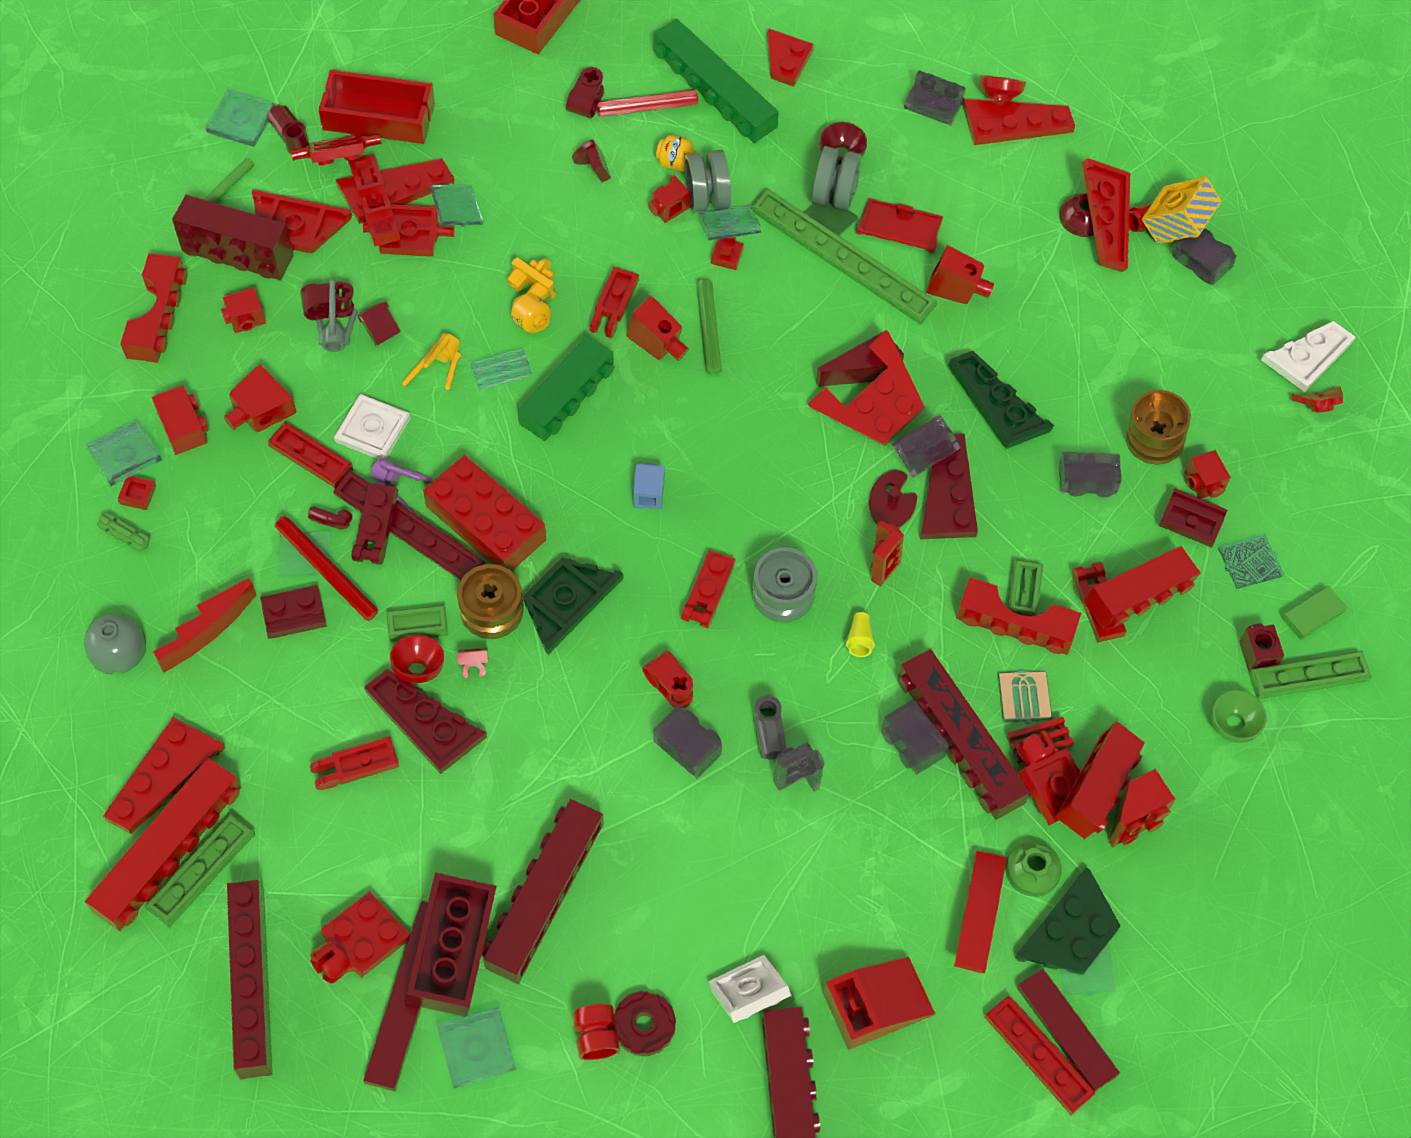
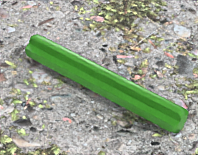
M701 279L698 281V296L706 372L710 375L719 374L721 372V359L713 286L710 279Z

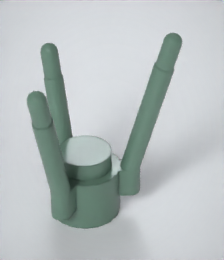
M334 279L330 280L329 324L324 329L322 319L316 320L319 332V345H322L323 349L327 351L338 352L344 349V345L350 344V334L358 311L356 309L352 311L345 331L340 324L335 323Z

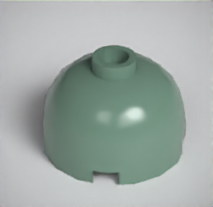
M108 614L101 616L91 624L85 634L84 646L89 661L97 670L105 674H112L111 672L118 671L124 673L140 663L145 655L146 640L143 631L133 619L122 614Z

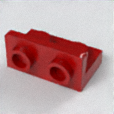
M882 520L877 524L875 547L872 551L874 559L871 564V581L880 587L900 565L904 534L898 527L893 524H887Z

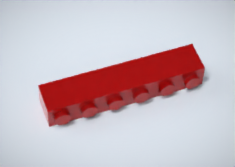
M207 758L88 896L85 903L89 909L119 932L124 926H129L136 919L140 907L146 901H150L158 892L162 881L176 872L180 864L179 861L187 852H192L197 847L200 836L207 828L211 829L217 823L222 810L227 805L233 804L238 798L241 786L237 777L210 758Z

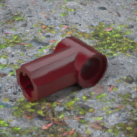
M280 104L272 107L269 114H267L268 122L285 143L288 153L291 154V150L309 146L304 124L297 121L288 107L281 106Z

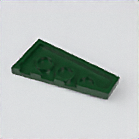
M974 351L950 359L949 368L1006 449L1051 432L1054 425L1048 419L1044 421L1036 414L1037 409L1029 402L1025 404L1016 395L1017 391L1010 384L1006 385L997 378L998 373Z

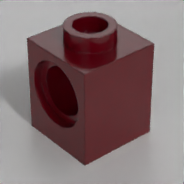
M1263 624L1251 625L1245 630L1239 641L1249 672L1254 668L1279 665L1285 656L1274 624L1266 626ZM1256 643L1264 645L1266 649L1258 647Z

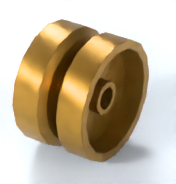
M484 564L474 567L460 581L457 592L460 616L463 625L472 634L483 639H498L509 635L520 624L524 610L522 588L519 579L510 569L496 564Z

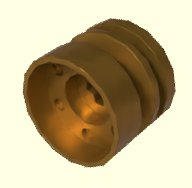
M1155 390L1141 395L1133 404L1126 437L1128 449L1136 458L1145 463L1159 465L1169 463L1181 454L1184 449L1191 419L1189 406L1182 397L1173 392Z

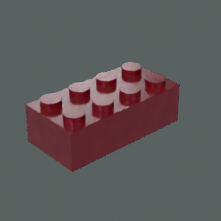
M186 194L172 218L181 250L189 256L203 257L216 264L223 263L233 266L240 271H250L264 278H273L280 281L294 256L287 225L282 222Z
M435 872L404 1004L467 1017L497 886Z

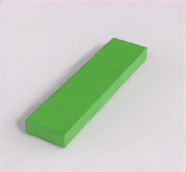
M1363 651L1254 668L1249 672L1255 695L1258 699L1367 682L1372 677Z
M230 814L145 905V908L170 928L255 836L254 832Z

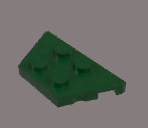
M561 558L523 596L525 606L543 648L548 655L624 579L621 571L608 572L598 569L597 565L580 564L575 560Z
M1086 867L1018 952L1015 959L1024 963L1027 960L1044 964V967L1050 969H1064L1068 973L1081 976L1085 974L1121 927L1090 869Z

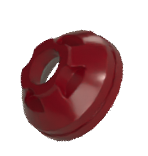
M834 123L823 130L820 136V149L822 152L824 146L837 149L845 148L848 151L860 153L862 158L867 148V137L861 128L852 123ZM843 156L839 158V165H841Z
M1087 193L1074 194L1064 201L1059 214L1060 222L1071 234L1081 237L1094 236L1090 211H1084L1079 207L1080 203L1088 202Z

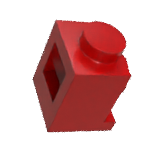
M673 175L670 177L669 184L659 187L652 193V201L648 203V207L654 216H659L666 223L690 208L691 192Z

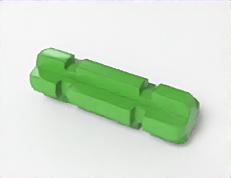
M104 513L99 517L98 527L106 532L109 531V534L127 545L131 543V547L140 552L149 546L150 539L148 536L141 532L137 534L138 530L119 519L116 521V517L111 514Z

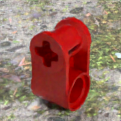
M665 650L642 667L646 679L664 696L670 705L679 709L685 708L692 703L693 679L668 650Z

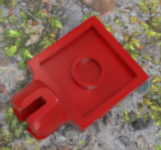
M1040 731L1038 733L1041 738L1038 734H1033L1023 741V745L1019 743L1016 749L1025 764V768L1019 772V775L1030 791L1048 826L1060 821L1055 816L1079 775L1080 770L1068 749L1059 751L1056 749L1050 735L1046 731Z
M369 891L321 928V935L325 938V942L311 953L310 961L318 974L322 971L325 972L326 975L322 979L331 984L338 981L348 972H355L363 978L408 942L410 934Z

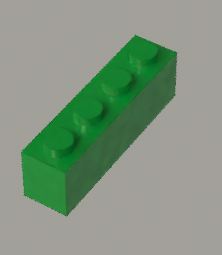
M587 335L518 409L519 424L543 441H546L551 435L557 434L565 419L569 415L573 416L578 411L580 403L586 397L593 395L599 382L603 378L607 379L614 370L613 352Z

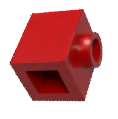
M254 287L222 297L225 308H222L221 312L225 324L231 323L234 333L249 331L254 327L266 324L263 309Z
M1216 450L1190 458L1184 472L1190 489L1195 491L1200 499L1209 496L1210 498H1215L1223 494L1231 478Z

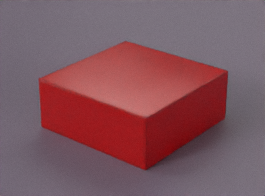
M127 475L117 498L119 504L147 510L156 489L155 481Z

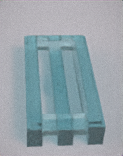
M523 348L471 362V369L479 390L532 375ZM521 359V361H518V362H514V363L507 364V365L505 364V363H508V362H511V361H515V360ZM493 366L496 367V368L489 369V370H485V371H482V372L479 371V370L486 369V368H490V367H493Z

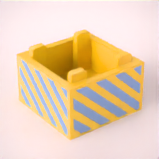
M1207 176L1166 185L1162 188L1142 218V221L1157 244L1163 242L1171 243L1174 240L1187 237H1199L1217 210L1221 199Z

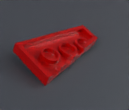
M963 99L962 106L974 145L1074 133L1075 123L1069 106Z
M1087 158L1082 161V168L1100 266L1123 272L1128 269L1131 173Z
M443 159L380 171L390 204L405 205L455 184L454 176ZM353 177L337 179V187L358 223L366 222Z
M173 717L103 815L104 819L132 834L161 807L160 804L171 794L175 795L183 787L182 784L198 770L207 758L211 759L215 754L219 755L225 749L224 744Z

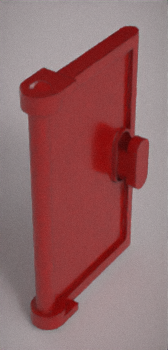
M869 198L863 219L860 220L857 227V234H865L922 248L934 253L937 248V236L943 216L916 210L909 205H896Z

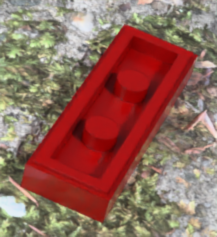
M287 422L268 441L269 447L334 488L353 469L352 463Z

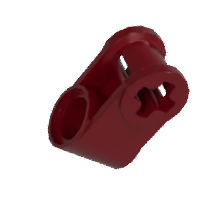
M588 67L581 72L574 88L569 93L566 111L590 119L594 117L597 111V102L601 101L604 96V86L602 85L603 73L600 69Z
M335 282V318L348 317L354 310V304L351 300L354 296V289L347 282ZM330 283L308 284L301 289L300 295L304 317L309 320L329 318ZM339 289H342V297L339 296ZM341 303H344V310H341Z

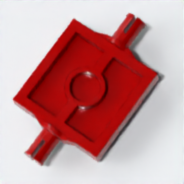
M379 133L370 136L358 134L310 143L306 148L291 150L293 161L309 158L312 160V163L318 162L319 166L334 163L333 159L344 157L345 161L360 158L359 154L365 153L364 149L366 147L382 144Z
M391 204L401 240L379 245L380 254L433 257L438 237L454 238L455 226H439L438 207ZM364 221L363 233H370L367 223Z

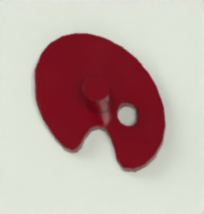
M898 470L889 471L878 478L872 487L869 498V510L876 524L882 520L887 524H893L900 528L912 517L918 497L915 493H901V488L906 483L908 477L905 472ZM887 486H893L889 492L886 491Z

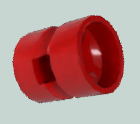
M593 1004L578 1008L572 1013L574 1029L581 1034L576 1039L578 1055L581 1060L604 1059L620 1052L617 1032L611 1030L616 1025L612 1005Z

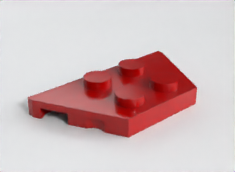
M258 190L252 191L255 214L285 223L292 250L313 254L352 219V212L348 209Z

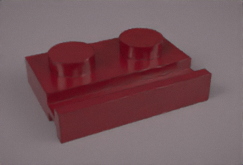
M1175 488L1159 526L1212 548L1228 510Z
M318 585L260 597L268 639L327 627Z

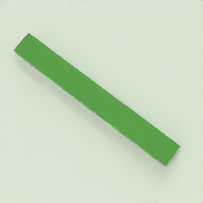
M768 188L751 207L754 214L921 325L937 306L935 299Z

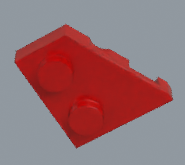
M769 28L767 41L771 79L794 87L813 52L814 44Z

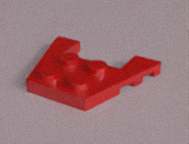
M887 330L868 346L887 368L850 404L845 407L826 387L808 403L812 410L828 416L830 419L853 429L855 432L883 446H886L925 409L895 343Z

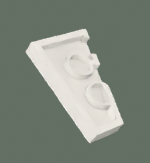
M1333 321L1307 333L1306 337L1298 341L1284 344L1279 350L1263 354L1261 361L1303 392H1306L1353 343L1355 336Z

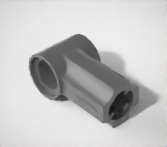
M770 695L762 696L757 700L753 714L761 758L768 760L779 759L787 755L781 717L782 706L776 697ZM763 709H770L774 712L775 715L772 717H765L760 713V711Z

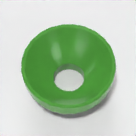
M1231 690L1220 695L1213 704L1211 721L1215 730L1226 740L1235 743H1246L1254 740L1261 734L1267 722V714L1263 704L1257 697L1246 691ZM1230 716L1240 718L1243 728L1239 730L1230 728L1227 724V718Z
M1028 841L1019 844L1011 851L1005 864V872L1008 881L1015 890L1027 896L1039 897L1055 889L1060 881L1062 865L1057 853L1051 847L1038 841ZM1034 855L1041 857L1045 862V868L1041 871L1031 869L1027 863L1028 858Z

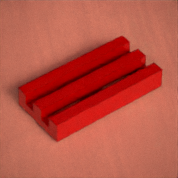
M1059 717L1009 732L1006 737L1017 763L1023 761L1017 752L1016 746L1019 743L1023 745L1024 740L1018 742L1016 740L1033 734H1039L1038 732L1058 728V730L1048 733L1051 739L1062 737L1063 740L1054 743L1056 749L1060 751L1073 747L1074 741L1069 736L1068 727L1064 725V718Z

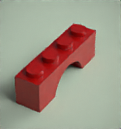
M148 253L142 278L147 291L157 297L156 302L145 315L127 320L120 345L126 359L158 363L161 353H164L167 347L166 335L174 324L173 312L175 307H178L180 304V289L182 285L186 284L187 269H184L181 257Z
M969 577L956 619L961 620L968 626H979L988 629L999 636L1007 635L1016 638L1023 644H1034L1044 647L1054 654L1062 653L1068 655L1082 613L1053 604L1047 611L1036 616L1019 615L1009 610L1003 604L998 593V586Z

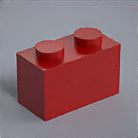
M184 385L151 397L175 455L207 443L204 432L209 431L203 415L197 417L195 410H198L199 407L193 393L187 394Z

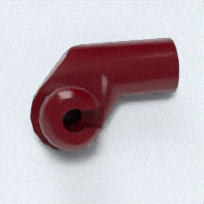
M313 506L308 511V518L310 520L340 530L348 528L350 526L349 523L353 519L352 514L344 509L335 514Z

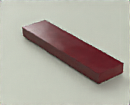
M1041 969L1017 986L1018 991L1076 1071L1095 1092L1120 1075L1118 1069L1044 969Z

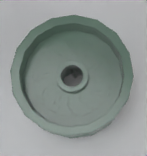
M824 146L815 177L812 204L826 206L830 201L832 192L835 191L833 199L835 209L849 211L859 181L861 154L848 151L843 156L841 166H838L839 150Z
M709 151L706 157V166L704 158L700 153L686 154L684 161L686 187L691 192L690 208L692 213L706 211L709 206V196L716 210L730 208L731 183L724 151Z
M779 547L766 552L759 558L754 567L752 598L756 608L765 617L774 621L790 622L804 616L809 612L815 599L817 570L814 562L804 552L795 548Z

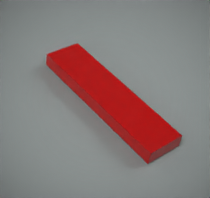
M1009 995L985 1015L984 1018L1070 1115H1073L1096 1094L1091 1086Z

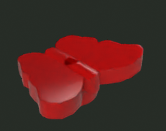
M1338 386L1321 394L1292 393V401L1311 406V411L1329 412L1334 410V405L1343 403V392L1341 386Z

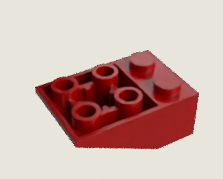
M909 957L856 969L828 980L824 985V997L848 1050L935 1015V1011Z

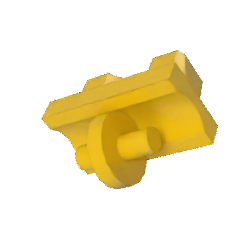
M518 257L511 262L514 270L507 278L508 285L519 292L528 283L532 287L526 294L533 293L543 301L547 297L553 300L558 295L553 290L555 284L551 281L555 276V273L550 271L552 262L547 258L542 259L540 262L533 259L529 265Z

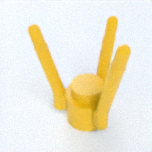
M443 333L428 354L405 378L402 386H407L423 367L428 368L435 359L441 362L451 360L445 390H450L457 362L462 356L458 352L460 347L459 340L451 334Z

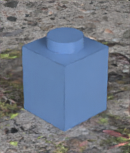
M654 463L636 464L633 507L662 509L665 466H658Z

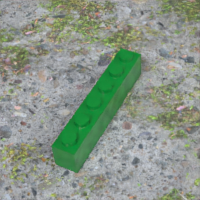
M675 19L654 33L653 49L657 57L664 59L676 74H680L693 90H697L705 98L709 105H713L718 109L723 118L732 122L744 137H748L755 144L778 127L779 111L681 21Z

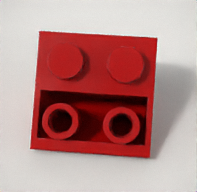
M1156 769L1129 782L1117 806L1109 839L1111 847L1120 843L1123 846L1128 845L1139 837V833L1148 830L1149 833L1157 830L1164 825V818L1171 813L1170 808L1176 799Z

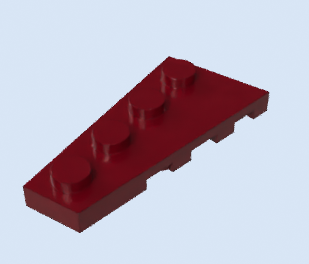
M965 434L937 435L920 540L977 537L978 528Z
M388 669L364 687L365 692L440 774L487 738L485 731L467 723L466 719L457 713L453 714L441 706L440 702L432 697L425 696L418 691V688L400 679Z

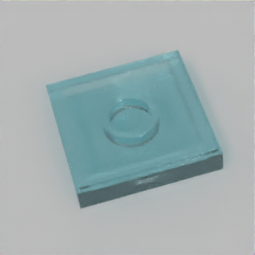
M227 88L205 126L206 132L255 147L268 124L267 114L275 106V103Z
M749 205L698 213L699 222L708 241L761 233L760 223Z
M137 419L86 445L110 486L162 461L158 450Z
M499 1007L437 1025L454 1089L516 1070Z

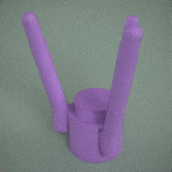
M383 457L375 462L371 470V476L377 479L376 484L394 485L398 482L401 475L428 483L432 481V478L403 468ZM397 496V502L406 507L411 512H413L412 509L399 496Z

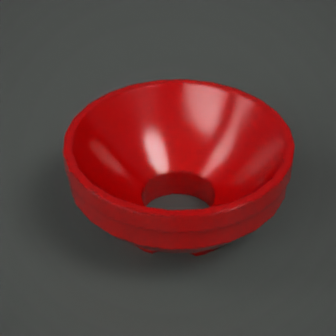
M980 75L979 78L981 89L987 93L989 99L1012 102L1013 98L1024 92L1026 81L988 75Z
M407 636L400 639L392 647L390 652L391 667L395 675L406 682L425 683L433 680L442 671L444 651L436 640L428 636ZM419 663L424 665L426 669L422 673H413L408 668L412 664Z

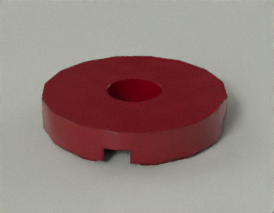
M644 991L630 994L619 1003L614 1014L616 1025L613 1027V1031L617 1032L619 1044L624 1050L637 1056H651L660 1053L670 1044L675 1034L676 1017L673 1008L664 997L658 994L655 995ZM641 1016H648L653 1020L654 1024L650 1030L641 1031L635 1025L636 1020Z

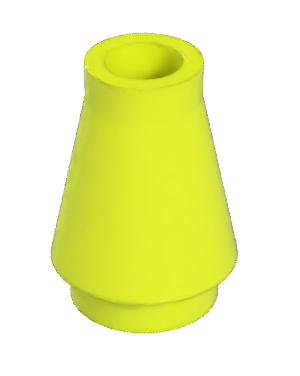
M858 612L853 615V622L846 641L849 653L855 657L869 656L875 647L870 615L864 612Z

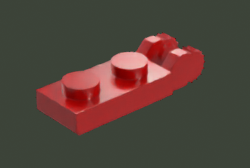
M613 267L595 307V314L590 324V332L596 333L600 328L602 317H606L610 321L605 330V337H613L618 322H621L639 282V274Z
M388 736L332 753V756L311 763L310 769L312 773H322L334 767L336 768V773L326 775L315 781V787L320 791L336 787L339 783L342 785L398 768L399 764L391 737Z

